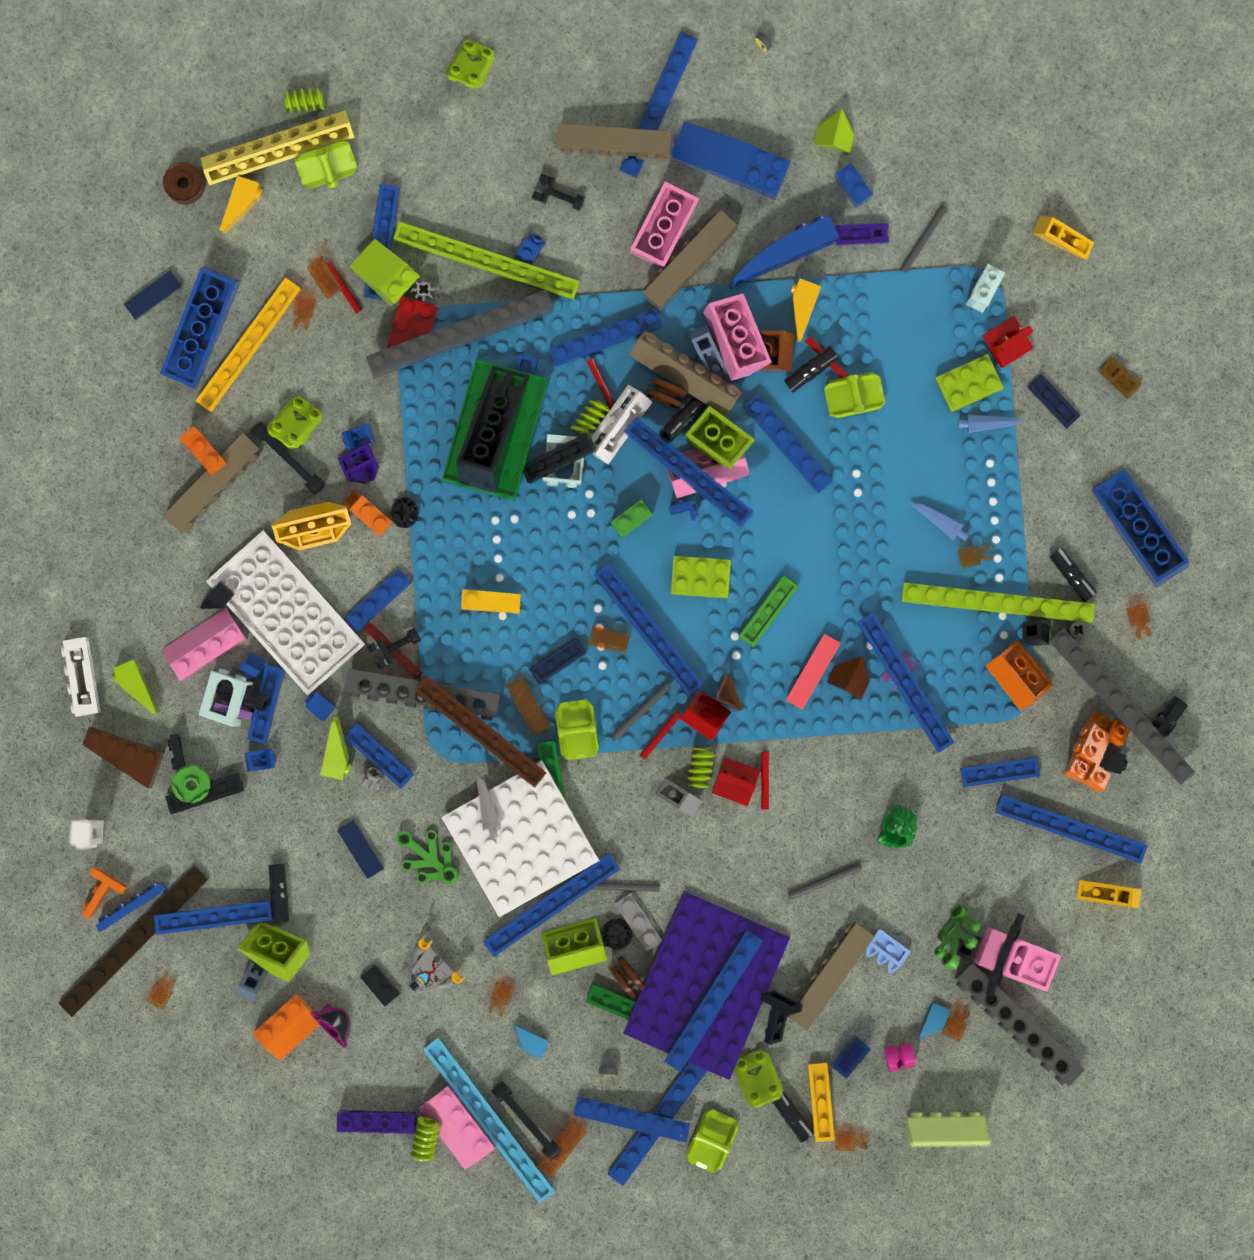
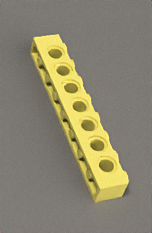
M345 110L202 157L201 163L208 184L212 185L355 137Z

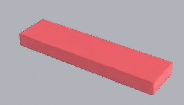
M826 634L822 636L786 701L803 710L839 648L840 642Z

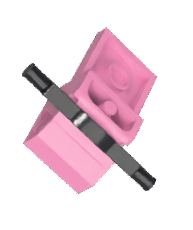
M1017 913L1014 924H1011L1008 934L990 927L986 929L974 963L993 971L986 992L989 996H994L1003 975L1046 992L1048 991L1061 956L1018 939L1025 915Z

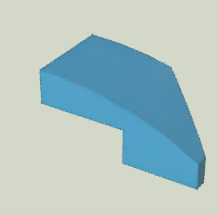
M932 1003L918 1039H923L942 1030L948 1019L950 1009Z
M514 1025L518 1043L522 1050L541 1059L549 1041L518 1025Z

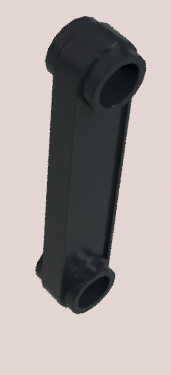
M261 421L252 427L250 433L258 441L264 440L306 481L304 485L314 495L324 488L326 484L316 474L311 476L268 434L267 427Z
M503 1081L494 1086V1089L491 1090L494 1096L500 1102L505 1101L543 1146L541 1151L550 1161L555 1160L562 1152L561 1148L554 1140L549 1142L510 1096L512 1091Z

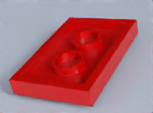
M401 296L387 348L432 332L438 306Z

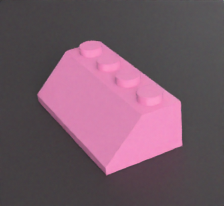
M665 181L630 249V253L647 262L665 267L699 198Z
M744 294L715 301L707 305L703 313L731 381L749 376L771 364V359Z
M695 448L681 452L720 485L750 475L744 454L729 469ZM666 467L676 498L696 492Z
M226 607L162 650L179 680L185 681L246 641L247 638Z
M447 1085L419 1107V1110L425 1117L433 1118L440 1123L439 1136L464 1169L475 1164L495 1149V1144L450 1085Z

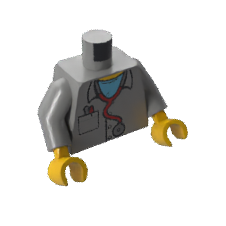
M423 935L413 951L410 962L412 967L411 973L415 976L408 984L410 988L416 993L423 986L429 991L431 989L441 991L461 983L466 978V976L463 978L459 977L458 973L461 969L455 971L430 946L432 940L426 943L424 941L425 935Z

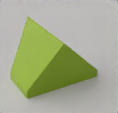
M842 108L817 126L813 145L850 154L854 133Z

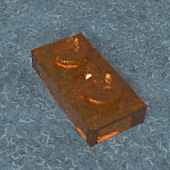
M322 256L316 258L307 267L327 299L333 297L342 289Z
M593 626L588 645L626 654L630 635Z

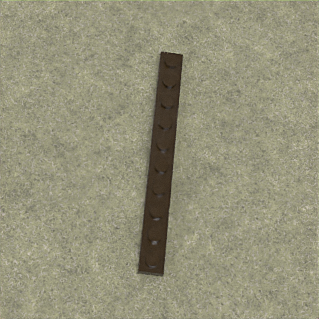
M194 866L58 1004L73 1017L156 933L154 915L177 912L209 879Z

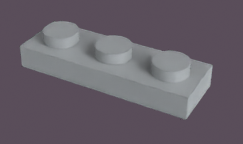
M631 893L615 903L646 952L662 942V939Z

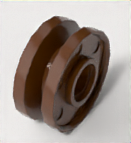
M179 162L173 164L165 172L163 187L173 201L178 204L188 205L195 203L201 198L205 190V181L203 175L194 165ZM182 180H188V185L184 188H181L180 182Z
M651 377L649 383L656 388L655 390L646 389L644 394L662 404L681 409L682 403L676 400V397L686 398L687 392L671 383Z
M620 956L618 962L621 967L618 969L615 965L610 964L608 968L621 987L633 998L636 996L633 989L634 985L640 990L646 987L631 965Z

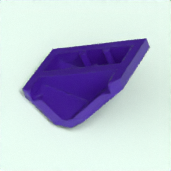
M369 443L338 457L347 482L366 484L375 480L379 466Z

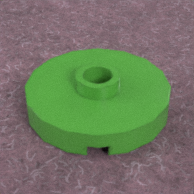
M197 765L180 767L172 779V790L175 796L183 802H199L207 796L210 789L208 773ZM192 780L195 782V784L193 786L188 785V781Z

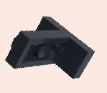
M774 990L761 994L760 1000L772 1006L769 1012V1021L764 1042L770 1045L782 1042L787 1016L800 1013L803 1005Z

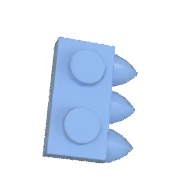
M878 929L874 939L867 947L866 955L871 957L879 952L877 964H884L890 960L888 972H894L902 965L911 951L881 929Z

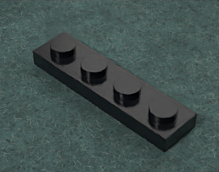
M585 433L527 462L523 471L527 483L531 484L595 452L596 449L590 434Z
M236 773L211 781L207 796L199 802H183L175 794L165 796L170 815L245 790L240 774Z

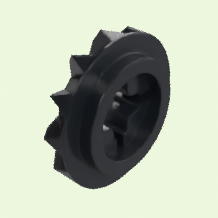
M406 497L396 499V502L391 505V521L401 528L411 527L418 518L416 503ZM403 509L409 512L404 516L399 514V512L403 511Z
M612 919L602 929V940L611 949H623L632 939V929L622 919ZM613 926H615V928L618 931H625L620 935L621 942H619L616 939V937L609 938V936H611V934L614 933Z

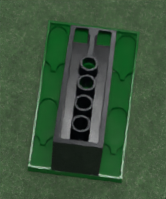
M475 360L442 476V482L515 501L547 391L548 379Z

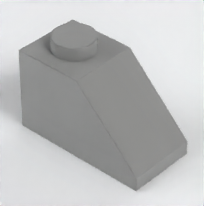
M666 778L656 793L657 796L691 817L694 816L702 803V800Z

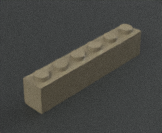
M559 123L556 147L564 154L580 152L581 155H591V153H598L602 157H609L612 154L620 158L636 156L637 159L646 160L648 157H654L655 160L666 161V158L672 159L674 135L672 131Z
M720 210L717 214L714 212L707 220L709 223L705 227L701 226L695 232V238L692 241L688 240L682 246L683 250L679 255L674 254L669 260L670 264L658 271L656 274L657 278L653 282L649 281L644 286L643 298L659 312L737 231L738 225L723 211Z
M644 331L629 355L706 405L711 406L725 417L730 413L742 393L736 386L727 383L719 375L711 373L703 365L697 364L689 359L686 354L678 352L670 344L664 343L654 334Z
M242 433L221 455L227 464L214 476L206 470L163 517L179 532H188L194 525L193 521L197 517L201 518L207 512L206 507L210 503L215 504L221 497L219 494L224 489L227 491L234 484L232 480L237 475L239 477L242 476L247 470L246 466L250 462L254 463L260 457L259 452L261 449Z
M857 923L849 924L843 932L846 934L842 941L837 940L832 947L835 951L831 956L827 955L821 963L823 967L820 972L815 971L810 978L812 981L808 988L805 986L798 996L801 998L798 1003L803 1005L802 1011L788 1015L791 1020L807 1031L875 937Z

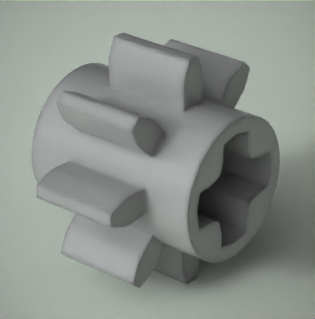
M422 278L421 283L414 282L417 288H413L411 291L416 292L415 299L421 297L424 302L427 296L430 299L433 298L430 292L435 291V288L430 287L432 281L427 283ZM419 286H421V287L427 286L428 288H427L426 291H427L428 293H427V294H426V293L420 294V293H419V291H420Z
M371 767L369 769L364 768L358 780L362 781L361 786L365 790L372 791L379 789L384 778L381 777V772L377 768Z

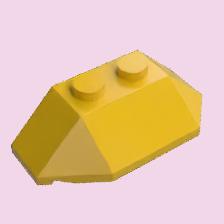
M323 502L288 511L272 523V529L277 543H283L297 550H303L337 542L346 529L350 527L351 520L347 506Z

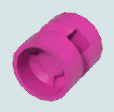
M911 1042L900 1044L899 1048L895 1046L884 1048L889 1072L898 1071L901 1067L905 1069L916 1067Z

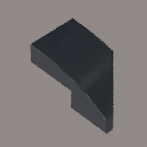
M220 581L204 600L200 608H224L236 593Z

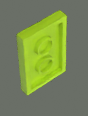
M988 354L935 378L951 413L1004 389Z
M673 556L671 595L728 599L731 560Z

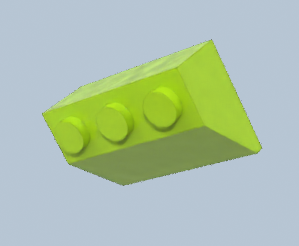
M597 918L541 933L552 976L608 960Z

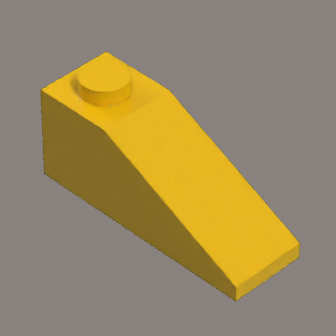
M237 176L219 229L221 233L226 234L255 205L256 200H260L263 189H260V183Z
M1040 216L1032 232L1044 241L1087 260L1094 245L1093 241L1054 217Z
M799 279L798 283L794 282L790 292L794 294L792 303L797 342L802 340L821 286L803 279Z
M462 590L461 609L520 614L521 594Z
M1079 880L1077 899L1139 908L1141 889Z

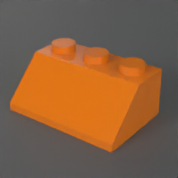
M1019 640L1011 644L986 665L990 674L993 675L1020 711L1037 701L1053 686V683Z
M297 993L252 1034L267 1051L280 1061L313 1032L319 1024L310 1014L313 1010Z

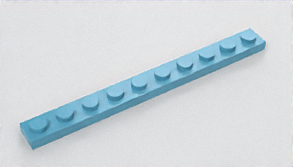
M438 1037L423 1048V1051L537 1201L541 1203L555 1192L554 1188Z

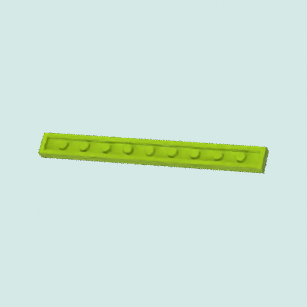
M402 222L398 223L393 238L396 242L541 290H547V292L571 300L575 299L580 285L578 280Z
M903 583L901 602L1085 623H1093L1095 604L913 583Z

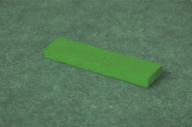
M783 575L738 637L754 648L799 585Z

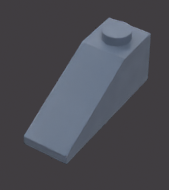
M708 324L691 331V341L705 369L719 375L727 383L731 382Z
M251 960L238 986L236 995L254 1003L268 975V971Z

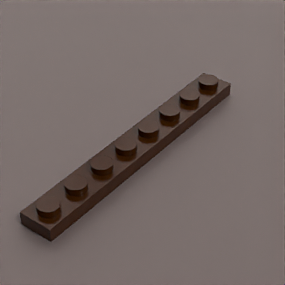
M428 676L414 690L534 788L547 774L546 771Z

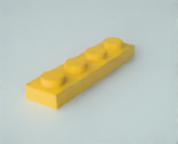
M827 1062L808 1064L815 1142L832 1141L835 1138Z

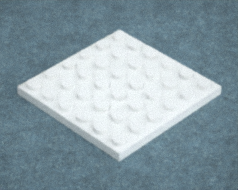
M542 760L536 764L546 771L547 774L536 788L516 774L489 790L501 823L500 827H496L498 837L490 838L489 829L483 830L479 796L441 817L498 917L599 861Z

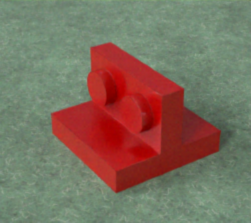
M1015 315L982 335L1001 368H1004L1033 349L1032 344L1027 336L1033 333L1030 326L1025 328L1020 326Z
M700 690L680 719L712 741L731 714V711Z
M725 757L712 794L748 807L761 770Z

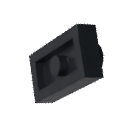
M180 734L169 735L170 739L167 742L169 750L173 751L174 758H171L172 768L177 771L180 767L185 766Z
M376 965L360 977L384 1007L400 995Z

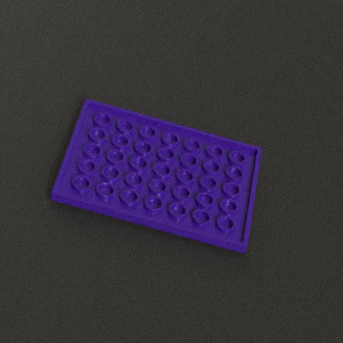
M684 891L644 983L646 988L641 990L623 1034L669 1054L747 930L763 940V942L687 1061L730 1080L763 1003L760 1000L761 994L768 991L790 937Z

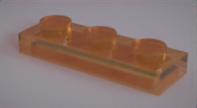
M523 677L506 685L533 736L550 728L548 721Z
M571 1119L555 1140V1143L562 1150L560 1155L552 1161L544 1155L536 1167L552 1178L587 1131Z

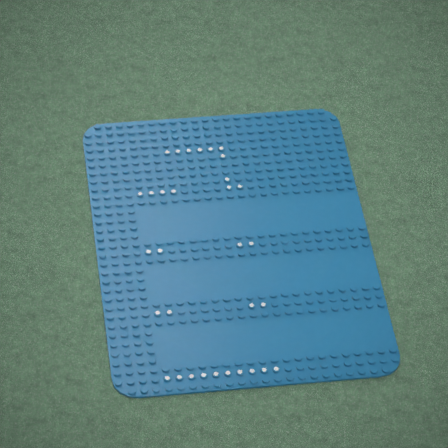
M970 266L908 270L907 273L904 271L746 282L732 289L729 287L730 284L683 287L661 312L657 310L663 326L649 331V333L654 334L664 343L670 344L675 350L686 354L689 359L701 365L703 363L691 341L690 332L708 324L703 312L709 303L744 294L759 331H786L794 334L791 372L756 371L749 376L729 382V384L736 386L742 393L725 418L755 439L744 453L750 475L722 484L725 489L754 511V514L742 527L738 526L697 492L676 498L666 467L629 437H627L609 464L596 458L593 454L585 456L582 485H577V488H568L566 484L558 483V486H548L547 482H543V478L530 484L527 483L523 472L516 499L512 501L442 482V476L475 360L515 370L519 354L537 358L538 364L535 375L547 378L549 381L526 463L546 453L547 434L579 437L580 435L571 429V425L578 426L575 420H582L579 414L586 413L584 410L585 406L591 407L588 403L589 400L595 401L594 398H596L608 407L586 362L589 359L594 358L615 403L628 385L643 394L646 389L655 390L656 387L649 383L651 377L673 384L629 356L641 335L556 368L549 352V348L655 308L643 298L644 290L576 295L574 300L565 297H549L553 306V312L426 359L423 362L399 369L407 498L412 499L418 507V518L410 527L417 633L421 639L418 642L421 681L428 676L437 684L501 695L497 718L493 717L492 721L481 720L528 758H539L536 743L556 740L558 754L562 756L555 710L559 703L587 699L593 705L599 745L597 753L644 750L675 711L681 715L684 714L700 690L712 699H715L725 675L729 673L743 710L737 711L718 702L731 711V714L712 741L679 718L654 749L922 728L898 688L895 691L891 689L895 688L896 685L891 683L889 679L885 683L880 678L886 672V669L856 623L874 612L900 656L907 650L912 655L906 657L913 661L912 667L916 663L915 659L920 662L911 673L944 726L1003 722L1019 716L1027 708L1022 711L1019 710L993 675L990 674L986 665L1017 640L1020 641L1034 659L1033 646L1022 640L1023 622L1031 621V616L901 602L903 583L1029 596L1015 425L968 433V428H958V420H967V415L970 414L1014 418L1010 364L1001 368L982 337L983 334L1006 320L1005 299L1001 286H998L983 313L965 305L983 271L978 267ZM799 279L821 286L801 342H797L792 303L794 294L790 293L794 282L798 283ZM516 300L438 306L432 332ZM810 336L823 350L829 345L833 348L839 357L835 362L849 376L869 372L879 375L885 397V405L878 410L835 418L829 415L823 388L829 381L841 378L830 367H827L821 374L807 382L794 393L786 385L784 379L817 355L805 342ZM988 354L1004 389L951 413L935 378ZM687 393L686 398L676 397V400L682 403L681 409H676L646 396L652 401V404L640 420L659 435V431L672 417L695 397ZM757 394L833 480L819 494L744 410L743 406ZM628 397L624 400V402H623V403L621 404V406H620L623 410L625 409V408L623 407V404H624V403H625V404H628L629 401H630V400L628 399ZM703 403L705 406L704 411L670 443L679 452L694 449V447L686 442L685 434L709 407L705 403ZM601 433L595 444L599 445L602 441L600 437H605L606 434ZM574 462L555 471V476L558 479H569L573 474ZM642 499L653 514V517L621 539L611 525V521ZM683 500V503L691 501L692 505L696 504L699 514L695 516L696 521L692 522L689 511L670 516L669 507L672 506V502ZM910 504H924L964 524L961 530L969 534L965 541L956 536L953 541ZM673 556L731 560L728 599L671 595ZM607 564H610L703 683V686L690 696H687L594 577ZM785 575L799 585V587L753 648L738 636L781 577ZM462 590L521 594L520 614L462 610ZM826 634L841 644L803 710L786 701V698L822 636ZM577 637L587 653L539 685L529 669ZM860 656L863 657L870 682L862 699L827 683L835 665ZM667 682L671 688L616 740L612 734ZM458 696L456 700L465 705V698ZM478 699L474 702L476 710L479 711L484 708L483 700ZM423 705L424 727L428 742L438 755L451 762L460 763L501 761L438 709H435V711L424 709Z

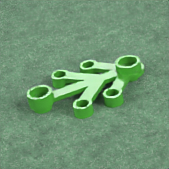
M428 830L426 832L429 853L412 840L410 832L401 831L397 834L396 840L399 845L408 846L424 859L417 861L404 860L401 864L404 871L424 867H434L439 871L429 874L419 872L416 876L419 883L440 879L445 884H453L457 881L459 872L456 867L452 866V844L450 842L441 844V851L444 853L443 865L438 861L437 832L435 830ZM429 832L435 833L434 839L428 838ZM402 835L408 836L407 842L401 840ZM444 844H449V851L443 850ZM405 862H410L411 867L409 869L404 868ZM447 871H451L453 873L452 878L446 877ZM420 874H424L426 876V879L424 881L419 880Z
M957 905L952 909L950 913L952 920L937 935V939L942 943L935 948L934 954L941 959V963L947 969H955L959 965L956 954L960 938L969 949L974 948L977 944L976 938L962 930V923H965L967 929L972 933L977 932L980 928V924L976 920L968 917L969 910L965 906ZM951 943V945H950V951L947 952V949H946V948H947V947L949 946V944Z

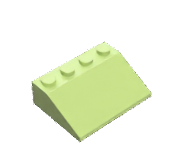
M912 1112L911 1116H906V1139L911 1146L990 1145L986 1119L984 1115H980V1112H968L969 1115H961V1112H949V1115L943 1116L941 1112H930V1116H922L921 1112Z

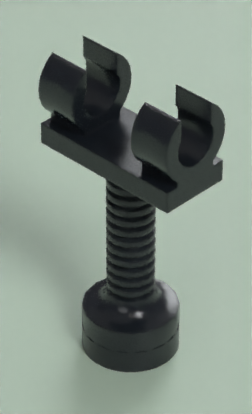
M541 173L539 182L547 184L548 187L545 194L534 191L531 197L533 200L546 204L549 196L552 195L555 198L571 203L573 209L581 210L585 201L584 196L578 194L576 197L553 189L556 181L555 178Z
M415 628L407 631L406 637L401 638V640L399 639L389 646L385 647L382 639H379L368 645L367 648L369 652L381 649L385 659L377 662L376 665L379 669H382L393 663L390 652L392 653L408 643L414 645L420 642L421 639Z

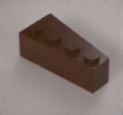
M95 727L88 728L82 744L148 789H152L165 753Z

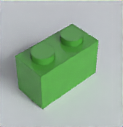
M641 499L611 521V525L621 539H623L652 518L653 514Z

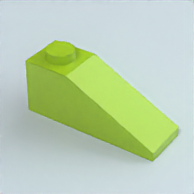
M133 659L112 668L114 671L112 677L116 684H119L120 687L152 714L159 713L137 660Z
M335 716L331 722L320 775L343 781L345 775L350 773L351 764L348 763L349 753L338 716Z

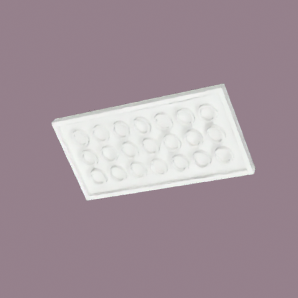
M264 530L206 581L212 589L222 581L236 593L227 606L307 696L365 646V643Z

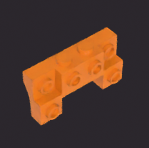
M1097 710L1090 713L1085 726L1079 732L1080 738L1072 748L1073 753L1064 774L1073 780L1089 786L1097 793L1105 790L1111 774L1099 766L1109 742L1117 748L1124 745L1130 730L1117 719L1111 721Z

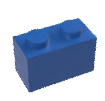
M852 163L835 174V180L855 208H858L872 198L873 193Z

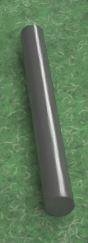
M940 206L900 270L908 272L948 210L946 207Z
M667 682L662 685L612 736L616 740L619 739L671 686Z
M859 863L791 891L788 895L792 900L861 871Z
M601 882L591 890L659 892L660 884Z

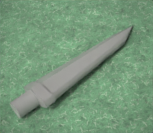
M476 773L483 830L489 829L490 838L498 837L496 827H500L501 823L486 782Z

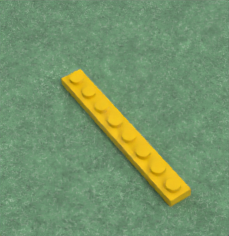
M285 277L195 400L197 403L211 413L300 293L301 288Z

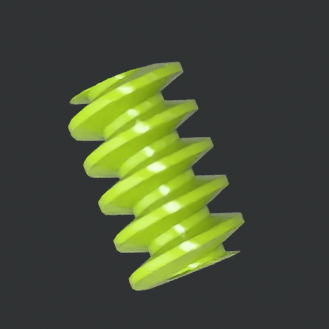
M318 86L315 87V92H312L311 88L308 87L307 93L304 92L303 88H300L299 94L293 89L292 95L289 94L288 90H285L284 103L286 114L288 109L294 114L296 108L299 113H302L303 107H305L307 112H310L311 106L314 111H317L319 105L322 110H325L323 91H320Z
M594 398L595 401H588L591 407H584L586 413L579 414L582 420H575L578 426L571 425V429L580 436L585 433H589L592 436L593 434L590 431H596L595 424H601L599 418L606 417L604 411H610L609 407Z
M692 747V750L697 753L691 754L695 761L689 763L694 769L688 770L693 776L687 777V780L692 782V784L687 786L709 788L710 785L705 781L711 780L707 773H711L713 770L708 766L714 765V762L709 760V758L715 757V754L710 752L711 750Z
M422 1116L417 1120L419 1124L416 1125L417 1131L414 1133V1144L411 1147L413 1151L410 1152V1155L418 1161H429L435 1156L441 1125L433 1118Z

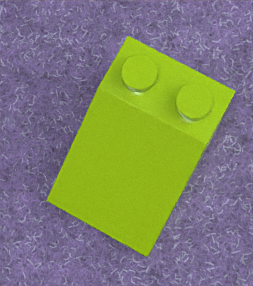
M376 239L349 266L390 306L394 305L420 277L407 263Z
M711 406L705 410L685 434L688 444L729 469L736 464L755 441L754 438Z
M263 921L257 922L238 946V950L273 976L290 982L310 955L307 940Z

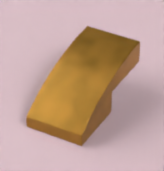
M1113 357L1099 370L1127 399L1141 386V383L1126 371V368Z

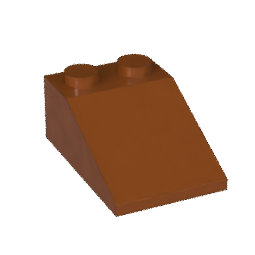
M759 331L771 359V364L758 371L791 372L794 334L786 331Z

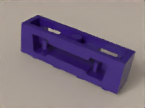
M339 1110L337 1112V1132L414 1134L416 1131V1112Z

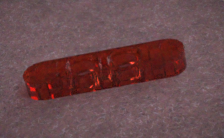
M370 621L363 627L375 641L382 639L385 647L392 644ZM399 649L392 653L390 652V655L416 680L423 674Z

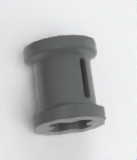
M1077 621L1069 625L1068 633L1073 639L1083 638L1087 633V627L1083 622ZM1080 626L1081 628L1079 631L1081 632V634L1078 633L1075 635V629L1073 627Z

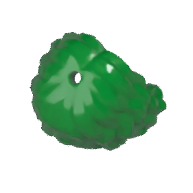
M894 805L886 810L881 825L882 832L878 836L879 844H884V846L889 848H905L912 845L918 829L916 825L917 819L913 811L900 805Z

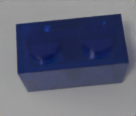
M855 1035L830 1065L847 1079L871 1051V1048Z

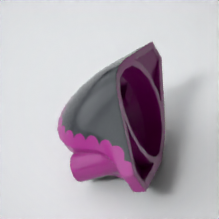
M327 1003L320 1012H310L317 1023L343 1048L348 1046L347 1032L350 1027V1018L345 1010L337 1007L333 1008Z

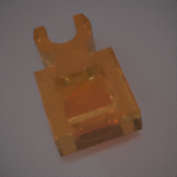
M296 296L293 315L298 316V318L293 323L294 329H297L298 323L302 322L304 323L303 330H308L309 325L306 320L307 318H313L316 299Z
M977 546L957 550L961 569L981 565L980 559L985 561L993 559V556L987 557L984 554L985 550L991 549V546H985L980 551L977 550Z
M1146 604L1126 608L1130 626L1137 627L1135 632L1137 639L1141 638V630H1145L1147 636H1151V630L1145 624L1151 622Z
M168 974L162 976L161 986L155 984L146 1000L161 1010H164L173 994L169 991V988L173 987L177 981L174 978L172 983H167L166 977Z
M497 980L491 999L496 1001L490 1006L489 1013H492L493 1008L498 1007L500 1009L499 1016L503 1015V1004L509 1005L515 986Z
M961 1005L955 1007V1017L948 1016L941 1034L957 1042L961 1040L967 1023L963 1022V1020L970 1014L969 1009L965 1011L964 1015L960 1014L959 1009Z
M835 1131V1151H854L855 1146L867 1149L868 1145H862L860 1141L862 1138H868V1135L860 1134L858 1137H855V1131Z

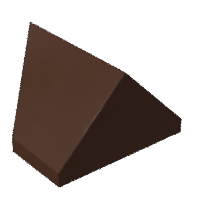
M860 656L835 665L827 683L862 699L870 682L863 657Z
M729 673L725 675L714 700L740 711L743 708Z

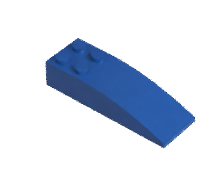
M687 122L683 123L672 151L673 159L773 200L778 195L791 162L750 144Z
M823 215L813 219V222L809 225L803 223L795 227L796 230L767 247L732 279L729 285L730 289L834 244L839 235L830 216L825 218Z
M206 266L200 268L160 372L161 375L196 389L224 326L241 281Z
M1125 469L1092 489V492L1123 541L1156 588L1189 567V560Z

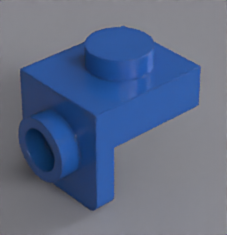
M530 233L523 240L515 257L524 263L533 265L546 242L539 235Z
M369 423L342 432L343 443L348 450H355L367 443L375 442Z
M683 500L675 501L669 507L670 516L689 511L692 522L696 521L695 516L699 515L696 504L692 505L691 501L683 503Z
M250 653L239 669L243 671L242 675L250 679L253 676L259 678L267 661Z
M272 749L244 753L247 772L275 768L276 755Z

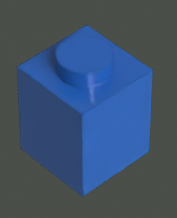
M319 692L311 693L305 700L307 703L305 708L322 721H325L336 707Z

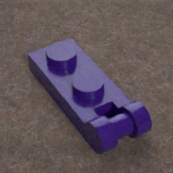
M888 223L835 226L839 235L836 240V246L889 243V237H887ZM874 231H879V237H874Z

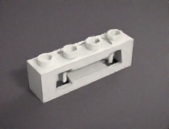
M628 385L591 436L596 449L591 454L609 464L628 437L624 431L636 418H642L652 404V401L639 390ZM628 397V399H629L630 401H629L628 404H625V403L623 404V407L625 408V409L623 410L620 406H621V404L624 402V400ZM601 433L606 434L605 437H600L602 441L599 445L595 444Z
M82 637L63 641L61 653L66 658L64 671L65 675L69 676L70 683H67L69 695L72 694L73 702H70L72 714L75 713V717L101 713L89 638ZM75 659H84L82 666L86 690L90 692V695H79L81 694L77 663L74 662Z
M84 819L71 821L70 845H75V849H87L97 847V844H102L104 820Z

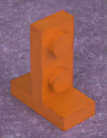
M194 426L179 437L180 441L188 447L212 476L227 464L207 441L206 437Z
M355 489L342 503L379 536L392 523L390 519Z
M93 867L89 875L102 883H98L92 892L94 894L91 901L87 900L82 908L84 910L82 916L87 919L92 918L110 888L120 894H125L128 886L97 867Z

